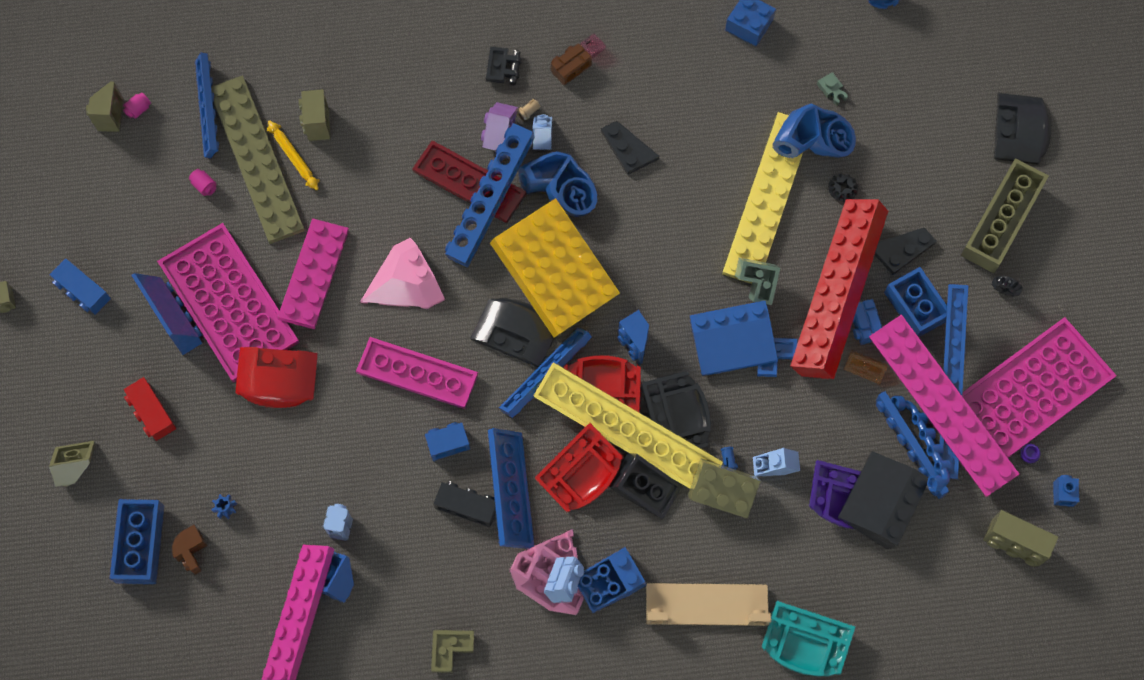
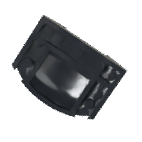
M998 93L994 159L1014 161L1016 158L1023 163L1039 164L1041 158L1048 150L1052 132L1051 118L1044 100L1039 97Z
M510 298L489 299L470 340L539 367L543 363L554 337L531 304Z
M685 371L642 382L643 394L650 419L699 448L707 447L708 443L706 442L711 430L709 407L702 389L689 376L690 374Z

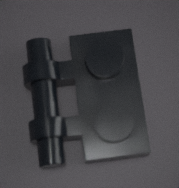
M490 47L486 82L504 84L505 77L510 78L509 84L516 85L520 75L518 69L522 60L520 57L521 51L514 50L513 55H508V48ZM507 63L512 64L511 69H506Z

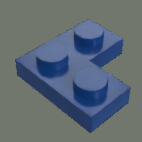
M774 338L777 358L793 359L797 347V339ZM777 362L758 365L757 376L777 377Z

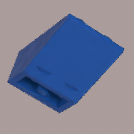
M626 547L586 569L579 580L578 588L592 613L635 593L647 584Z

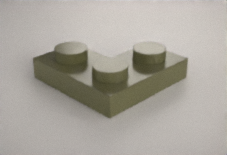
M433 630L431 672L452 673L453 652L474 653V631Z

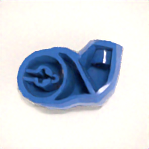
M811 103L791 112L773 142V149L779 155L787 158L797 157L807 149H810L817 155L840 158L848 156L853 151L856 136L853 127L844 117L834 111L822 109Z
M557 151L546 154L521 166L518 170L519 181L526 193L547 192L549 200L552 201L556 198L567 215L582 217L589 214L596 206L597 191L589 174L578 166L570 154Z

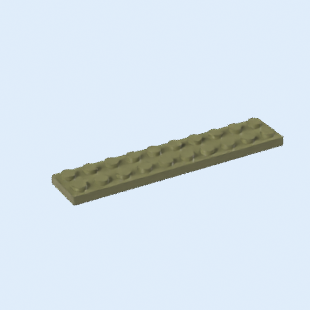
M243 75L212 86L211 92L214 94L216 109L269 244L304 232L305 230Z

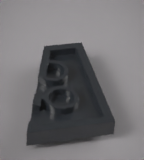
M618 121L601 128V133L627 175L659 160L660 156Z

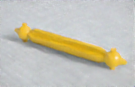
M268 121L269 127L267 131L274 134V138L300 175L307 180L306 186L318 190L319 179L313 177L312 172L288 138L279 130L281 126Z

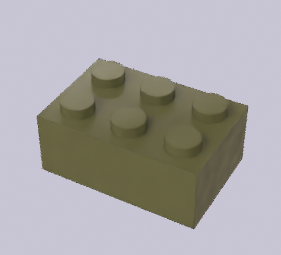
M700 459L688 496L692 501L748 518L760 480L756 476Z
M1001 510L991 520L983 540L988 542L987 544L992 548L1003 549L1009 556L1022 558L1026 564L1039 567L1050 558L1058 536Z

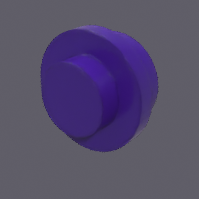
M1026 444L1021 448L1020 456L1026 463H1035L1040 458V450L1034 444Z

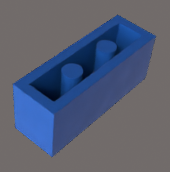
M66 258L49 274L54 280L52 283L59 290L62 288L66 290L65 294L72 301L78 300L80 302L79 306L87 313L91 311L96 315L111 299L106 291Z

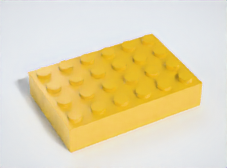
M556 198L499 234L490 242L554 338L620 294Z

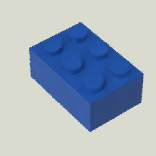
M921 267L888 284L884 292L898 314H902L918 337L946 322L947 305Z

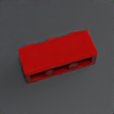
M144 377L123 389L126 393L124 397L130 407L134 406L136 409L133 413L139 422L143 421L145 424L143 430L149 438L152 436L158 441L177 429Z

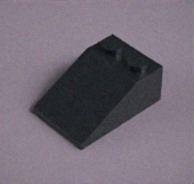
M628 453L609 488L660 519H664L682 485L640 455Z

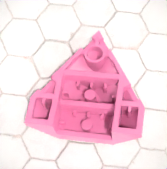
M409 238L393 246L360 303L368 304L369 302L402 307L418 306L428 309L444 301L445 298L416 243Z
M573 529L564 534L517 554L510 572L516 588L549 611L576 615L584 600L579 588L577 593L574 594L572 602L562 601L561 603H553L544 593L556 558L576 557L578 559L576 547H573L572 537H574Z

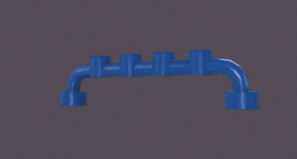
M893 396L891 401L898 411H903L907 408L911 412L912 423L918 426L919 437L927 445V454L932 456L935 462V471L940 473V475L928 478L929 490L932 492L942 491L943 487L950 480L948 472L951 470V463L949 460H942L941 458L943 446L941 444H934L935 430L926 427L925 424L928 422V417L925 413H920L912 402L905 400L903 396Z

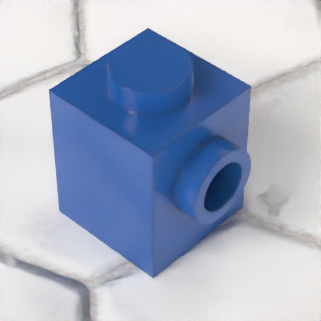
M1061 475L1053 482L1054 505L1074 507L1079 503V479L1072 478L1070 475Z

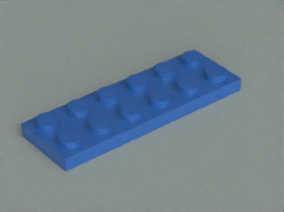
M497 428L489 429L488 437L499 544L504 547L533 548L534 539L522 433Z

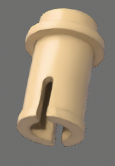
M532 99L523 108L520 107L518 109L517 116L522 121L529 120V116L540 109L539 103Z

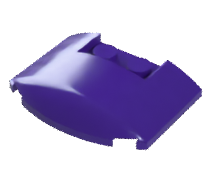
M817 460L809 507L823 519L835 525L854 529L838 519V516L861 471Z

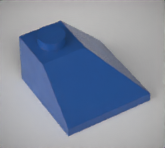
M334 552L322 594L345 602L354 586L350 559L346 555Z

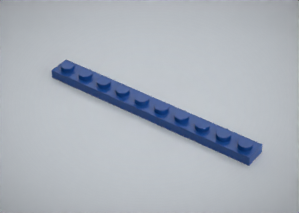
M948 284L944 373L962 396L968 285ZM940 435L939 444L943 446L941 458L942 460H949L951 463V470L948 472L950 479H958L959 460Z

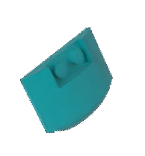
M777 601L762 648L776 662L795 672L819 677L839 675L843 669L855 626Z

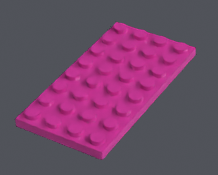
M223 223L157 261L233 383L237 381L240 347L288 350L300 343L288 323L278 320L279 309Z
M1064 317L966 389L962 397L1007 458H1009L1113 380L1117 375Z

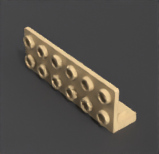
M648 583L646 585V624L768 626L771 622V613H768L767 585Z

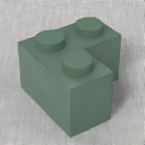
M739 258L735 277L739 280L752 282L749 299L753 302L766 301V304L772 305L780 267L775 264Z

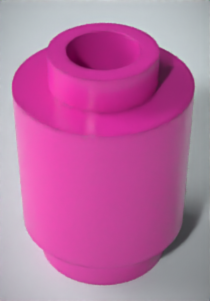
M141 92L123 104L125 108L123 111L129 118L133 117L136 119L149 108L151 102Z
M196 169L190 174L189 180L191 184L203 196L212 195L215 192L217 183L205 171Z

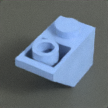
M548 115L534 117L533 133L535 139L533 141V149L551 150L552 117H548Z
M782 448L753 457L754 476L787 475L800 471L798 451Z

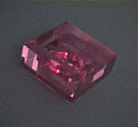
M592 34L580 43L592 58L604 51L606 47L595 34Z

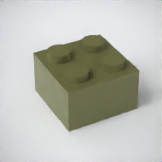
M324 90L301 91L302 98L299 99V108L302 110V115L299 118L300 125L303 127V134H307L309 141L331 139L329 106Z

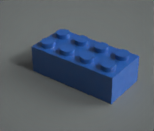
M119 499L110 579L116 584H156L164 505L159 500Z

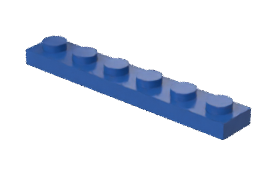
M200 53L195 61L203 150L204 158H212L218 151L219 143L216 141L217 125L214 124L216 111L213 109L214 94L211 92L212 77H210L209 73L211 62L208 61L207 53Z
M577 328L499 409L512 418L517 415L534 398L535 392L552 363L554 362L563 367L568 361L573 359L574 355L592 338L589 332Z
M886 391L879 394L876 399V406L881 413L885 414L888 426L897 433L899 443L906 447L909 459L916 463L918 471L925 476L939 475ZM944 486L942 491L930 492L937 496L938 499L946 496L949 490Z

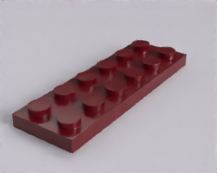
M433 140L412 168L414 173L470 204L472 195L475 192L477 193L480 188L481 178L486 176L488 170ZM497 175L493 178V181L501 180V177ZM511 183L494 217L508 223L526 196V191ZM488 191L484 196L489 198L494 192Z

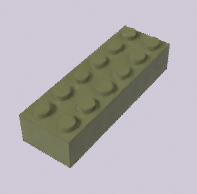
M1015 158L961 256L995 273L1049 175Z

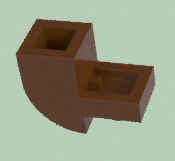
M195 525L190 526L177 535L172 545V553L178 562L183 560L182 564L187 571L190 570L192 573L197 574L202 570L194 553L206 547L207 544Z

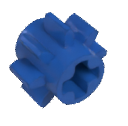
M219 494L217 500H212L215 507L211 510L213 513L218 512L217 517L219 519L222 516L230 519L229 515L236 513L233 506L237 505V502L235 500L231 501L232 497L229 494L226 497H222ZM226 503V504H227V505L225 506L226 509L222 510L223 504Z

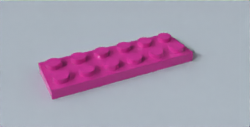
M312 218L281 305L278 320L315 330L349 228Z
M372 337L368 340L356 370L357 374L462 409L466 408L478 377V372Z

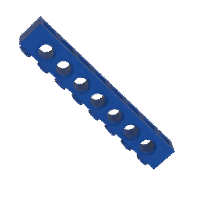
M513 123L511 128H507L504 134L505 140L502 144L498 145L495 159L490 161L486 176H483L480 180L478 192L472 195L471 205L469 209H465L462 215L463 221L461 225H457L452 242L449 241L445 248V254L448 259L467 268L535 139L532 131ZM512 143L519 144L515 149L510 148ZM504 159L510 160V163L507 165L501 164ZM496 175L502 176L499 181H493V178ZM488 191L494 192L489 198L484 196ZM478 208H485L482 214L476 213ZM470 224L477 225L474 230H468ZM461 241H468V244L465 247L459 246Z

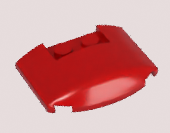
M240 347L235 393L253 404L270 408H289L299 406L307 400L312 401L314 399L318 353L300 350Z
M589 356L578 359L577 362L570 366L567 364L563 367L640 413V366L637 365L636 367L629 363L628 360L619 357Z
M589 423L535 479L566 512H570L573 509L582 508L593 502L609 487L618 473L623 456Z

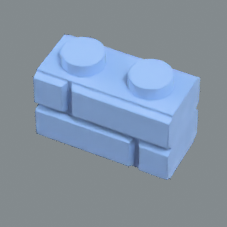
M335 504L334 506H329L323 528L330 538L348 540L349 529L353 522L349 511L345 505Z
M576 557L556 558L544 589V593L551 602H572L574 594L578 591L579 580L584 574V567Z

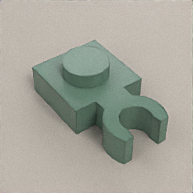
M833 72L818 80V87L827 98L832 95L835 105L838 106L840 103L838 97L843 98L844 101L847 100V94L844 91H840L843 85Z

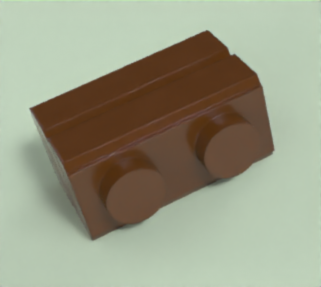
M576 44L574 47L569 46L562 56H556L551 61V73L565 86L592 65V57L580 44Z

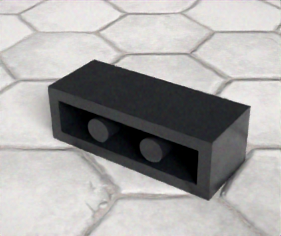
M453 482L441 483L433 503L435 509L489 528L491 527L496 514L495 497L487 494L484 496L478 495L477 491L466 488V490L458 488L459 485Z

